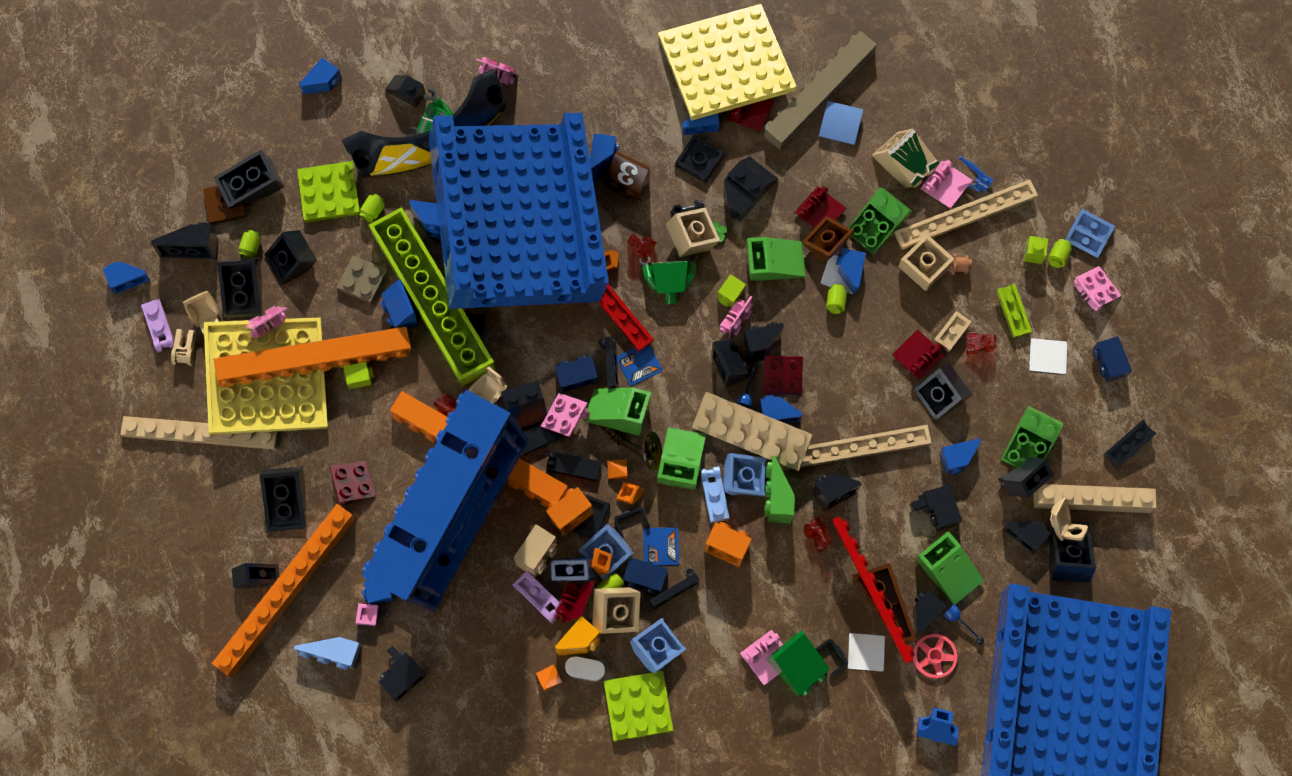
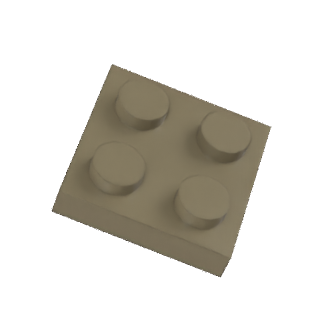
M353 255L337 285V290L372 304L388 271L383 267Z

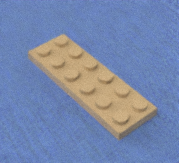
M705 392L692 426L696 430L771 460L772 456H775L778 463L800 471L813 438L811 433L709 392Z

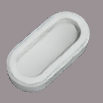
M575 656L569 658L565 664L567 674L574 678L599 681L605 674L604 665L597 660Z

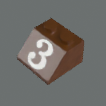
M617 151L606 177L607 185L615 191L620 190L631 199L636 198L640 200L650 182V167Z

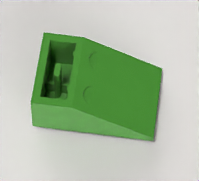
M879 188L848 227L854 230V234L851 237L874 255L913 211L885 188Z
M770 237L747 238L746 253L749 281L806 277L801 241Z
M633 387L594 389L588 406L590 416L584 422L640 436L650 405L651 392Z
M1027 406L1001 460L1019 468L1030 457L1046 459L1063 427V423Z
M668 427L657 483L695 490L706 434Z
M772 456L771 462H767L766 478L769 481H767L765 486V497H768V500H766L764 507V516H768V522L791 524L794 516L795 495L776 457Z
M949 531L918 555L915 560L950 602L955 605L984 581L962 546Z

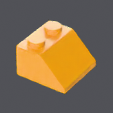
M581 616L555 646L556 653L561 656L586 654L590 650L594 651L601 643L600 631Z

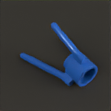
M958 156L965 165L979 175L974 182L977 185L970 184L968 188L974 189L979 193L981 190L986 192L994 179L982 172L970 160Z

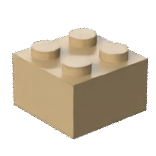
M706 208L675 214L665 224L679 257L710 251L720 241Z
M926 234L901 259L898 267L922 289L927 291L952 266L955 258Z
M535 525L514 556L516 565L524 571H528L535 578L538 573L541 575L547 567L545 563L549 557L553 558L558 551V548H556V537Z
M630 587L594 589L592 625L602 634L638 632L641 592Z

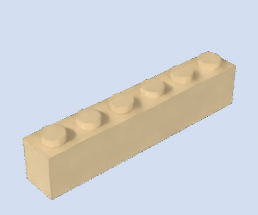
M1044 484L1033 494V503L1036 509H1052L1063 498H1066L1069 510L1151 513L1156 509V489Z

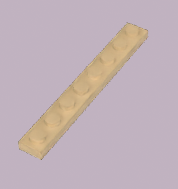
M1027 180L897 230L894 235L901 249L904 250L916 245L926 234L931 238H935L1036 199L1038 194L1031 180Z
M123 416L120 435L132 438L276 449L278 431L209 435L208 423Z
M928 425L809 445L801 468L931 445ZM779 463L782 471L792 469Z

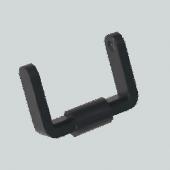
M639 507L634 510L631 508L621 512V515L614 518L615 525L622 538L624 536L618 521L635 516L637 513L641 512L647 528H650L643 508Z
M828 639L815 649L819 651L827 644H830L838 659H841L844 665L830 674L832 677L847 667L848 661L844 657L845 653L840 646L836 645L832 639Z

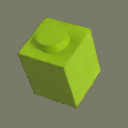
M1029 236L1025 243L1023 261L1042 264L1047 255L1048 239Z
M730 274L718 291L717 299H719L722 305L733 307L735 302L745 292L746 284Z
M366 361L343 366L346 382L350 390L372 385L371 378H374L372 367H368Z

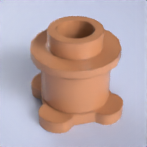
M953 253L952 257L955 259L951 266V275H954L955 272L967 274L968 270L972 268V259H969L968 255L956 257V253Z

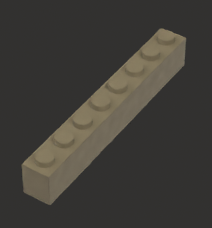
M860 31L857 35H852L847 42L848 44L837 51L836 57L833 60L829 59L825 63L824 69L821 72L817 71L809 84L806 83L801 88V93L797 97L794 95L788 102L789 105L785 109L781 108L773 121L770 120L765 125L764 137L779 150L802 129L875 53L877 44Z

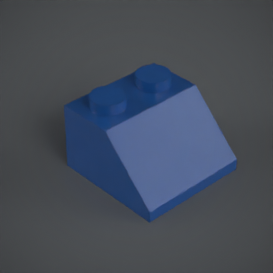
M594 133L590 154L593 182L608 173L615 153L619 152V143H616V136Z
M410 200L409 204L414 219L428 237L440 241L437 204Z
M397 280L381 294L383 301L380 303L384 312H389L390 317L387 320L391 329L400 327L410 329L417 326L418 323L401 280Z

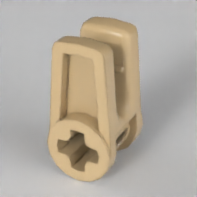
M177 329L174 347L171 352V362L173 365L187 363V365L192 366L195 357L196 332L195 330L188 331L186 346L183 347L185 334L183 330Z

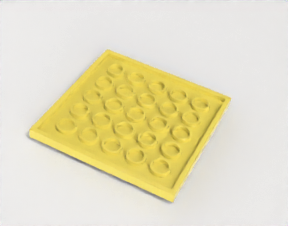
M761 4L658 32L660 42L691 121L797 91V86Z
M321 317L285 319L284 323L274 329L266 322L270 332H267L260 338H253L250 334L252 329L245 328L249 325V320L204 322L209 435L328 428L324 371L318 369L313 370L309 374L295 373L285 378L277 376L268 381L259 379L254 380L250 384H242L241 382L235 383L231 387L218 386L213 358L322 341Z

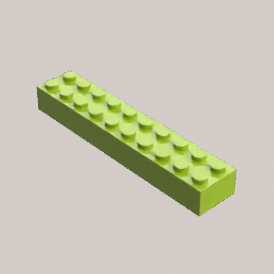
M401 207L369 224L372 235L396 276L401 280L406 293L460 385L463 387L488 372V367L494 370L493 359L463 309H449L446 280L403 208Z

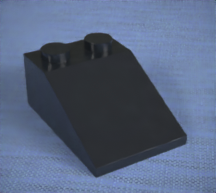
M262 149L214 177L229 209L268 197L285 187L270 156Z
M199 222L198 224H190L151 240V245L160 258L216 260L218 237L211 225Z
M260 257L221 260L217 262L224 319L262 316Z
M303 466L263 470L259 477L267 532L307 528Z
M1049 521V532L1051 533L1049 535L1051 580L1090 583L1096 570L1089 522L1071 521L1072 524L1088 526V531L1083 540L1063 539L1061 541L1057 537L1051 521ZM1076 529L1068 532H1070L1072 535H1078L1082 531Z

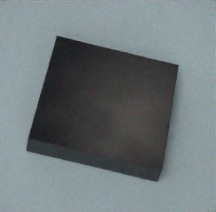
M693 135L674 166L706 184L725 156V152Z
M584 494L591 503L594 514L571 531L592 538L601 530L610 503Z

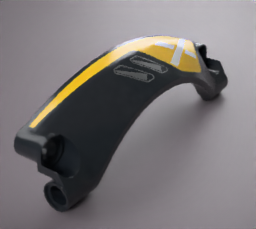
M493 69L473 78L467 97L453 114L454 126H491L504 112L506 107L504 95ZM496 101L501 102V103L498 104V105H494V104H493V103L496 102ZM430 130L408 137H382L365 131H359L342 139L343 145L348 154L351 155L358 174L362 177L399 174L432 164L429 146ZM363 164H368L366 168H361Z

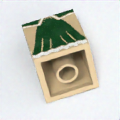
M913 128L897 132L872 154L873 158L905 188L919 186L922 183L921 179L931 175L939 164Z

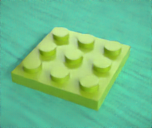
M353 161L297 169L305 223L360 214Z
M663 671L604 681L614 742L673 732Z

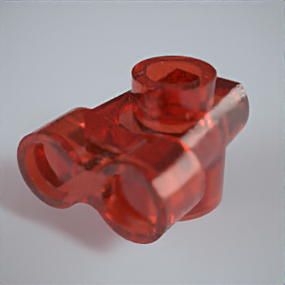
M633 233L626 242L638 249L636 252L645 258L647 255L652 256L655 251L654 247L657 244L655 240L647 235H644L641 240Z
M968 332L966 334V352L968 355L977 354V351L990 353L997 348V337L995 334H977L976 332Z
M443 393L441 398L435 400L433 406L438 408V412L448 416L451 411H455L457 400Z
M819 517L813 518L804 525V534L806 538L814 539L817 552L826 550L827 546L832 543L831 537L827 533V525L824 522L822 523Z

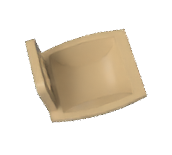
M208 291L199 293L183 302L189 318L196 327L201 328L203 335L204 322H219L220 313L218 307Z
M488 367V372L482 375L471 386L469 391L495 404L502 396L501 392L505 391L508 386L497 372Z
M1066 498L1061 499L1053 506L1050 521L1057 537L1061 541L1063 539L1083 540L1088 531V526L1071 523L1070 510ZM1076 529L1082 531L1078 535H1072L1070 532H1068Z

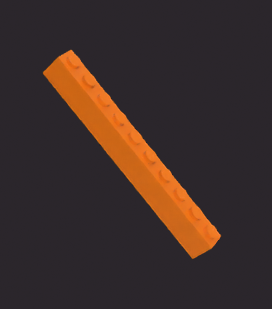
M400 327L213 358L218 386L231 387L235 383L250 384L254 380L259 379L268 381L277 376L285 378L295 373L309 374L313 370L318 369L320 371H327L331 367L339 366L344 368L343 366L365 361L369 363L372 360L385 361L390 357L404 358L407 354H410L411 346L407 327Z
M401 391L390 408L392 419L400 424L402 422L408 424V428L416 433L419 431L424 433L425 438L433 443L439 431L444 430L447 425V416ZM520 458L507 479L508 486L515 490L519 488L525 491V496L532 500L537 498L542 501L541 505L546 508L553 501L561 500L564 497V493L568 491L567 485ZM491 470V476L496 478L497 470Z
M338 504L334 506L211 664L230 678L235 676L354 523L355 518L351 513Z

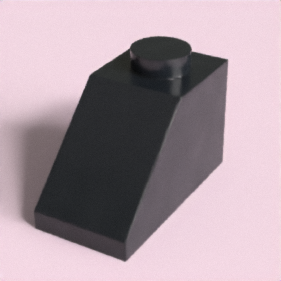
M395 75L385 88V91L415 108L423 99L424 94H426L424 84L408 75Z
M726 177L723 185L726 212L732 219H737L741 222L755 206L756 199Z
M1036 520L1008 522L1002 529L1031 554H1034L1051 534L1045 524L1042 522L1038 523Z
M244 563L232 568L233 588L251 589L271 586L280 577L278 564Z
M930 590L925 594L921 592L914 599L916 604L913 606V623L916 637L947 607Z

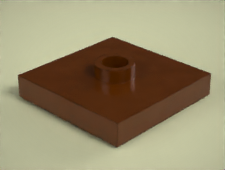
M218 186L203 189L210 225L247 217L245 204L231 209L228 208Z

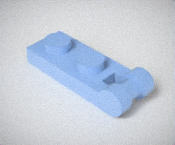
M719 466L713 467L711 470L701 469L700 476L710 523L729 520L730 516ZM715 477V482L708 483V478Z

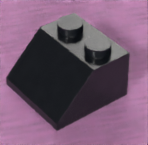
M750 156L739 161L727 174L729 180L756 199L755 204L778 180L776 176Z
M300 230L282 232L264 254L281 284H285L306 273L317 261Z
M733 340L712 342L711 356L726 388L747 380L748 372H750L747 363L743 362L740 357L742 355L740 347L735 345Z
M951 364L940 367L914 389L935 421L960 406L972 396Z
M538 381L501 392L506 411L512 414L522 430L542 425L548 412Z
M825 474L816 480L817 482L814 484L812 493L825 512L856 495L862 484L858 480L831 474L827 476Z

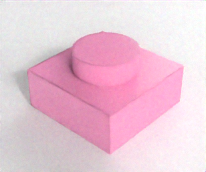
M358 603L356 624L376 626L379 606Z

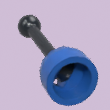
M756 365L750 367L751 374L746 391L738 397L736 404L749 409L752 405L749 391L754 374L758 370Z
M953 604L943 616L949 621H958L976 639L979 645L983 644L984 638L979 637L960 619V610Z

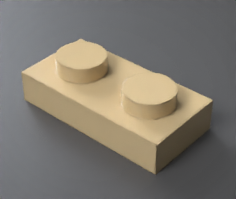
M956 311L933 342L939 343L949 353L969 327L971 321Z

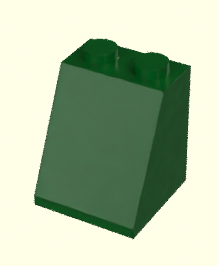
M802 630L795 633L766 658L796 696L801 694L803 696L807 695L813 689L811 685L816 681L818 683L822 682L828 676L826 672L830 670Z

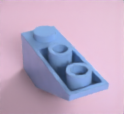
M338 637L296 645L294 649L299 652L298 656L307 659L313 656L318 658L317 661L328 665L329 662L337 664L336 667L348 670V667L354 669L361 645L358 642Z

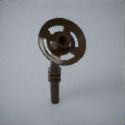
M598 425L611 436V440H614L615 443L617 442L618 446L621 445L644 457V461L649 469L657 470L660 467L663 452L659 436L654 431H649L645 434L642 447L627 440L626 436L619 433L618 430L615 431L614 429ZM653 460L654 464L650 465L649 461Z

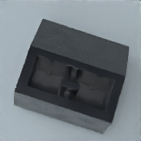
M771 322L764 327L752 326L745 330L743 344L748 363L765 360V355L771 354L781 339L783 323Z

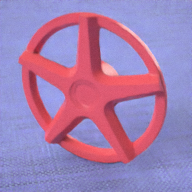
M926 635L916 643L913 649L915 667L926 677L940 679L949 675L956 667L958 660L956 647L951 640L943 635ZM931 637L939 638L934 648L929 647L923 641ZM944 641L950 644L954 655L943 653ZM918 647L927 654L920 662L917 661ZM954 661L952 667L947 672L942 673L941 662ZM933 664L937 675L927 673L922 667Z

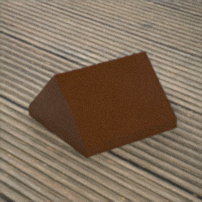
M826 216L802 243L822 263L829 260L854 234V230Z

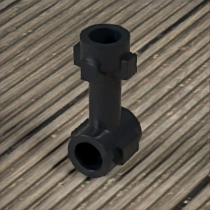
M695 200L694 205L686 207L674 205L670 211V216L672 218L678 213L705 208L703 200Z

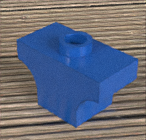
M933 707L929 716L919 717L916 736L956 746L959 727L952 723L953 712Z

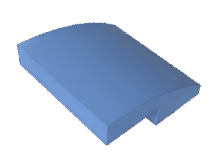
M827 101L819 137L855 145L863 109Z
M1081 209L1065 240L1098 258L1115 226Z

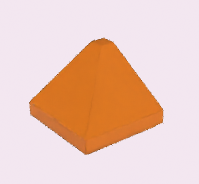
M610 250L604 253L607 272L617 268L618 252Z
M627 459L607 460L608 480L628 479Z
M624 482L616 500L633 505L644 495L645 491L639 486Z
M595 548L591 567L599 575L609 573L612 554Z
M554 664L536 673L544 692L562 683Z

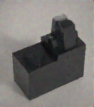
M1030 457L1018 469L1015 468L1009 474H1002L998 480L1001 482L1002 488L1008 490L1010 496L1029 498L1054 474L1046 459Z
M949 484L925 491L922 495L918 496L919 500L909 504L912 512L922 510L923 513L931 514L930 522L933 527H936L937 532L958 526L962 522Z
M392 645L387 652L393 658L390 661L393 669L391 671L389 669L380 676L381 680L378 682L392 699L397 702L427 675L407 652L405 653L403 650L399 653Z

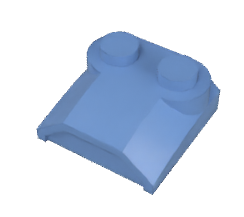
M729 453L724 464L725 492L729 495L765 496L766 458Z
M606 524L578 550L585 558L593 557L595 548L612 554L609 573L600 575L603 580L623 563L629 561L630 557L634 554L629 545L609 524Z
M663 618L630 641L634 653L645 667L653 673L659 672L664 666L686 651V648L683 647L664 623Z

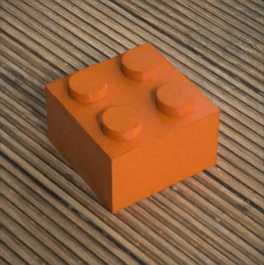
M578 487L566 491L561 500L553 501L546 510L548 518L562 536H565L594 514L591 503Z
M715 522L706 541L704 552L740 568L752 538L744 531L738 530L736 532L732 530L731 526L724 522H720V524Z

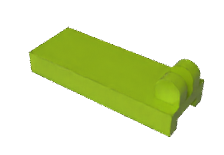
M1016 284L997 289L996 292L1012 338L1032 332Z

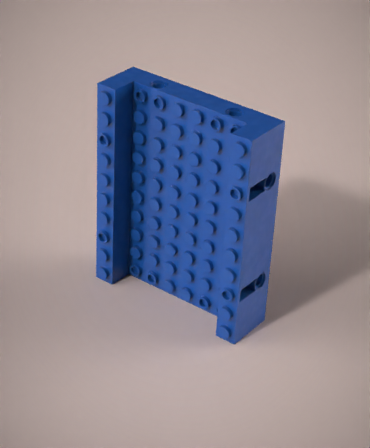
M564 113L560 124L454 126L453 115L434 116L429 134V146L449 309L600 302L609 281L583 113Z
M468 390L464 394L461 393L459 395L455 411H451L447 416L446 427L437 434L435 439L436 445L427 452L425 456L427 461L423 468L419 467L413 486L410 485L404 494V497H406L404 502L395 509L394 520L385 527L383 531L385 536L381 542H377L373 549L374 555L371 561L368 560L362 569V572H364L362 577L398 597L432 612H435L530 440L510 412ZM491 470H497L498 472L497 477L494 479L488 478ZM448 556L449 564L441 566V558Z
M1010 583L1001 592L981 776H1157L1171 609L1150 606L1146 610L1083 601L1030 592V586Z

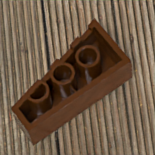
M888 563L867 570L869 574H874L878 582L875 585L878 592L882 590L887 600L884 604L887 609H892L896 620H894L896 627L902 628L905 634V638H903L905 644L908 645L916 642L917 638L891 564ZM859 573L852 575L853 581L890 636Z

